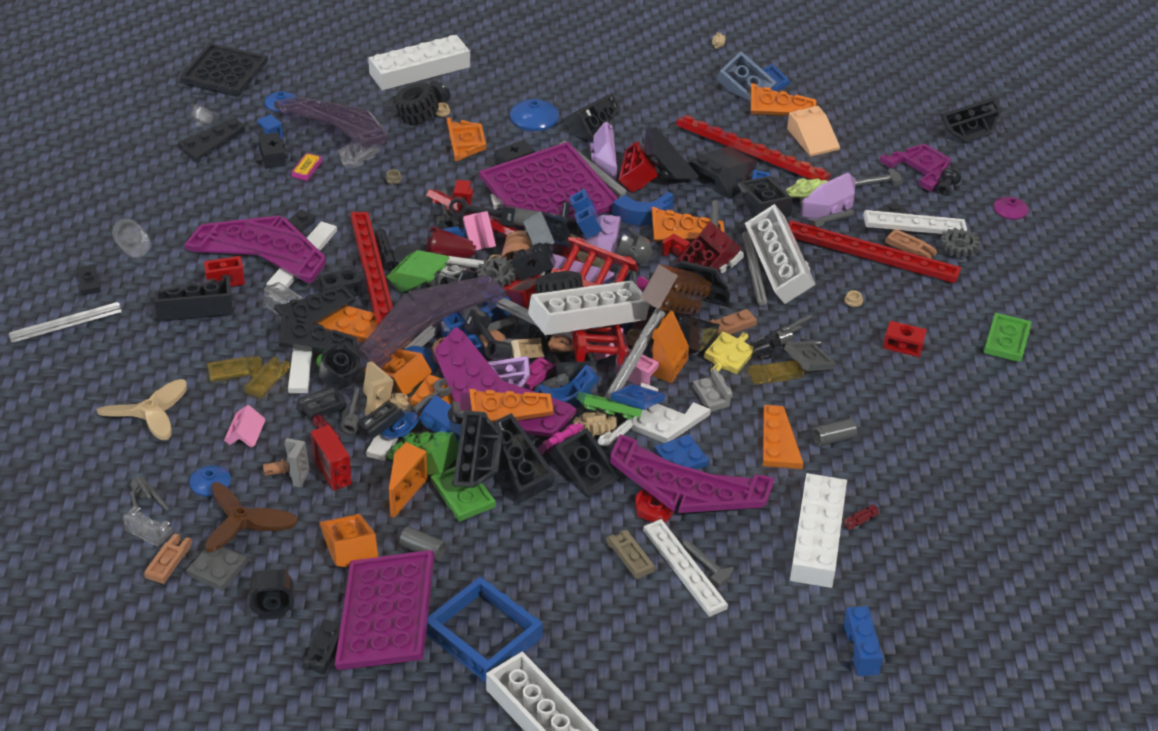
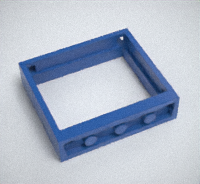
M479 577L428 616L426 636L486 682L487 672L522 651H527L542 638L543 623L537 617L529 614L523 606L513 602L507 594L496 589L491 582H487L482 577ZM480 595L525 629L523 633L489 660L443 625Z

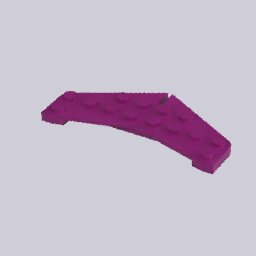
M280 215L202 224L184 244L185 249L192 252L258 255L308 283H312L326 264L324 254L284 216L281 219Z
M457 327L435 349L434 353L448 387L451 386V395L454 402L460 403V410L472 411L469 389L484 392L486 390H494V392L500 393L514 391L516 394H524L525 392L537 393L502 381L465 333ZM551 398L554 415L517 421L526 434L551 437L559 432L577 413L576 408L569 403Z
M619 434L611 453L610 462L613 466L672 511H675L678 501L682 500L678 513L764 507L768 502L775 479L764 475H754V478L714 475L674 464L638 446V441Z

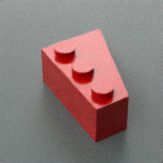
M638 141L625 149L619 181L634 193L638 189L641 190L648 182L658 176L655 166L651 164L644 147Z

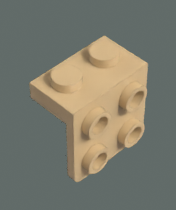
M372 361L367 363L363 393L367 396L366 416L386 401H390L393 387V379Z

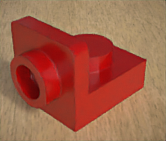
M673 233L663 240L661 245L662 255L666 256L672 252L680 257L688 248L690 242Z

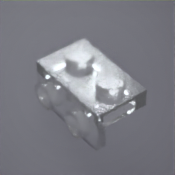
M360 137L337 152L343 166H353L355 168L362 165V161L374 158V154L380 150L378 145H367L365 138Z

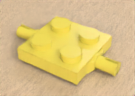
M723 331L704 354V358L714 364L710 371L712 372V369L715 368L718 372L724 369L737 375L754 354L753 346L745 343L748 339V334L743 332L738 338H735Z

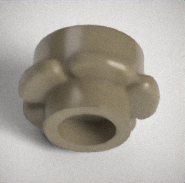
M393 169L387 172L385 179L389 184L397 185L401 182L402 175L400 171Z

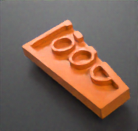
M751 83V114L789 116L790 112L816 106V99L800 95L793 96L784 91L777 92L769 87L761 88L757 87V84Z
M656 207L651 209L654 242H663L665 238H668L673 233L687 241H694L711 221L710 218L693 217L686 213L679 214L671 210H659ZM718 220V228L724 232V222Z
M469 389L472 411L486 412L488 418L493 423L511 413L516 420L554 415L551 394L531 392L516 394L514 391L500 393L494 392V390H486L484 392Z
M764 405L763 466L803 469L804 463L784 406Z

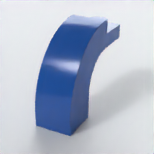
M667 192L652 202H638L623 195L613 202L612 216H618L622 222L632 225H652V207L664 211L671 210L673 208L674 195Z
M585 365L567 385L560 388H550L540 384L534 392L551 394V398L569 403L574 408L581 406V402L576 399L578 391L591 394L590 390L599 378L591 366Z

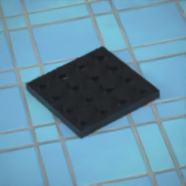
M209 43L181 74L180 82L239 96L268 62V56Z

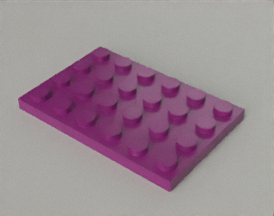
M433 550L350 561L335 659L337 670L423 660L435 559Z

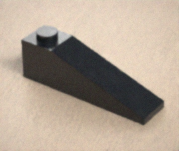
M611 93L568 115L564 120L572 134L593 141L595 133L604 122L609 123L614 118L620 106L614 94Z

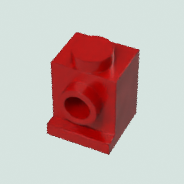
M457 180L453 198L462 197L467 201L468 205H471L474 189L471 188V181Z

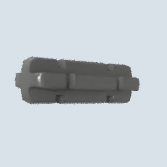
M562 373L540 384L550 388H559L569 383V377ZM537 384L535 386V390L540 386V384Z

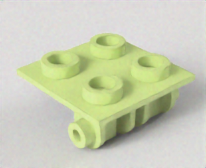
M802 178L797 180L793 186L787 188L785 192L791 197H800L801 204L803 199L808 198L814 190L826 183L827 180H806Z

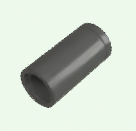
M851 418L813 428V438L819 447L857 436V427Z
M409 526L403 530L399 540L400 546L414 552L433 550L435 561L441 560L447 545L445 541Z

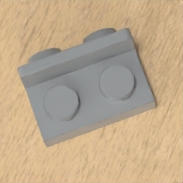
M716 368L712 369L711 377L693 381V388L706 408L715 411L730 407V399L732 398L731 388L727 387L723 376L718 373Z
M287 438L285 440L290 477H292L293 486L301 487L310 471L305 441Z

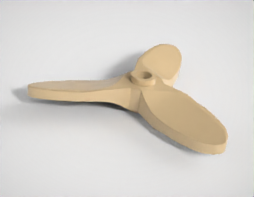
M184 379L174 380L155 391L149 399L141 403L104 406L96 409L97 414L102 416H134L147 420L148 428L155 437L160 440H167L171 437L172 428L170 420L164 411L172 407L185 394L187 383Z

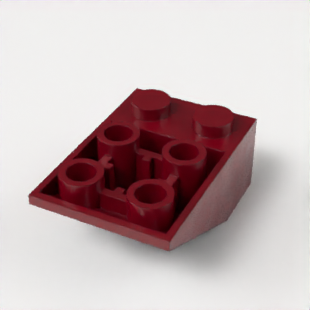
M710 221L675 262L686 261L719 270V268L733 260L742 248Z

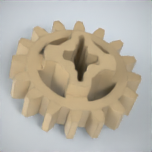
M602 411L585 412L573 420L574 425L580 422L583 425V430L588 428L593 436L604 435L605 432L615 430V427H617L615 415L604 414Z

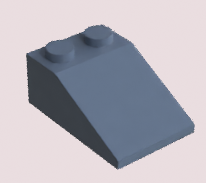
M742 51L720 70L717 81L727 90L750 102L751 83L757 84V87L772 88L777 83Z

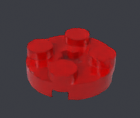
M641 490L636 496L635 508L637 516L641 519L651 522L662 519L666 523L675 513V511H672L648 491L643 492Z

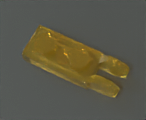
M260 356L240 357L207 364L210 382L249 374L257 376L264 372Z
M273 357L245 386V393L262 399L289 369V362L283 361L278 366L279 358Z
M796 360L762 366L756 364L748 368V373L752 375V381L755 384L773 383L804 377V371Z

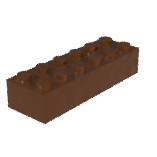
M659 264L640 298L659 310H671L677 313L695 315L702 308L701 303L704 297L706 298L710 294L712 283L694 272Z

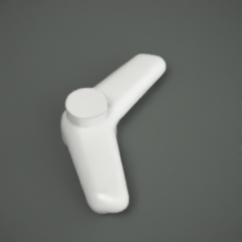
M627 419L612 433L605 432L604 435L599 437L598 444L606 446L608 449L616 443L619 434L624 435L632 428L633 419Z

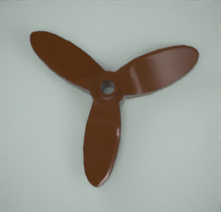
M214 482L212 484V494L228 518L210 535L206 542V551L214 552L222 548L242 529L249 528L260 531L291 529L296 526L297 517L290 512L277 509H248L243 507L237 497L225 485Z

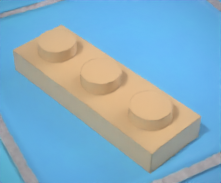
M541 338L511 341L512 356L514 358L528 356L529 359L544 357Z

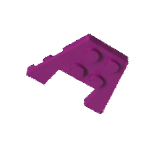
M927 144L907 148L902 153L896 151L890 156L882 155L880 156V162L889 168H893L901 162L908 164L911 168L925 175L919 180V185L931 192L942 177V171L949 167L951 158Z

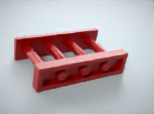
M569 236L568 241L572 250L564 266L560 269L553 268L551 273L569 271L579 251L589 254L580 271L583 287L602 285L612 263L622 267L614 283L623 282L628 271L637 272L638 267L636 261L629 256L623 257L586 243L579 237L573 238ZM598 257L606 260L596 280L593 282L587 281L585 277L595 258Z
M620 324L571 331L575 357L578 362H584L585 354L589 353L616 354L618 364H622L623 357L627 356V345H624ZM584 331L610 332L612 336L587 334ZM586 342L614 343V346L589 345Z

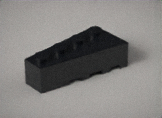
M230 275L223 276V280L215 281L214 278L209 279L205 284L197 285L196 282L190 283L182 289L177 286L154 291L157 320L168 321L180 318L188 319L191 317L233 314Z

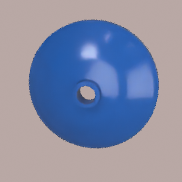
M526 99L518 102L511 108L510 120L521 129L542 131L553 127L558 122L559 111L552 103L546 100Z

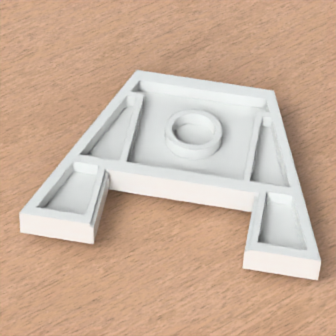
M641 382V387L648 388L654 391L659 390L658 388ZM693 402L688 411L683 414L656 404L642 410L641 417L634 416L632 430L666 443L674 440L708 417L711 409Z

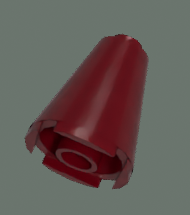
M430 227L429 232H432V235L427 237L426 252L471 259L472 256H475L476 245H473V241L438 227Z

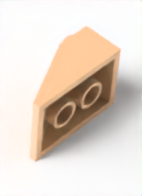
M819 106L789 113L787 129L810 157L840 150L829 120Z

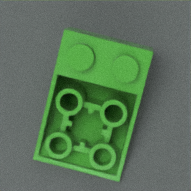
M417 250L407 255L386 277L399 293L406 290L410 292L415 287L419 288L425 282H431L435 278L434 274L446 267L445 263L450 257Z
M454 432L409 433L386 454L387 458L394 460L395 451L407 442L427 452V475L441 474L457 459L459 443Z

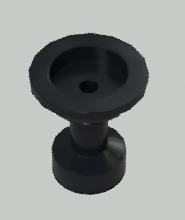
M945 168L942 171L941 175L944 182L939 183L936 188L937 192L942 196L949 195L951 191L950 185L958 184L961 181L960 173L953 168Z

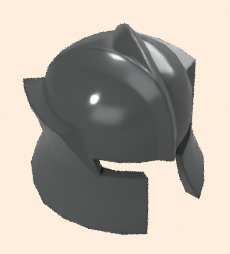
M629 227L630 236L628 237L623 234L617 254L633 258L638 265L644 264L653 255L650 240L637 234Z

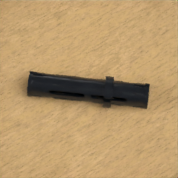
M378 229L375 232V236L381 250V259L384 260L388 270H393L397 266L393 254L394 250L389 244L386 231Z

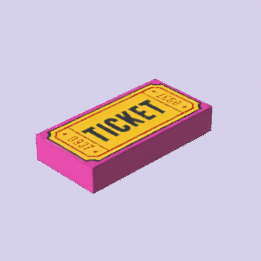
M306 153L293 169L292 177L308 181L322 162V156Z

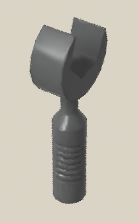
M446 379L437 380L434 383L435 392L432 395H427L412 408L416 414L421 412L435 395L444 397L452 392L451 386L445 389L442 388V386L447 384Z

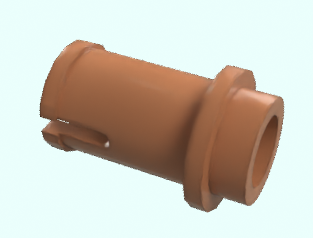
M281 459L279 462L263 464L265 477L282 473L286 475L289 472L287 460L283 461Z

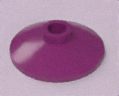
M1001 197L994 202L995 212L1003 218L1017 220L1024 218L1028 214L1027 204L1018 198Z

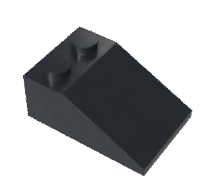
M770 176L738 182L740 191L753 217L774 204L785 218L791 217L792 197Z
M540 211L523 221L525 233L532 241L531 247L536 243L543 244L548 242L552 253L555 255L571 252L572 248L568 238L572 236L564 219Z
M550 350L551 361L554 365V377L565 373L569 377L570 383L585 365L591 366L596 373V363L591 353L585 354L584 362L576 361L575 352L557 353Z
M588 428L556 445L549 454L559 470L587 497L592 496L621 478Z

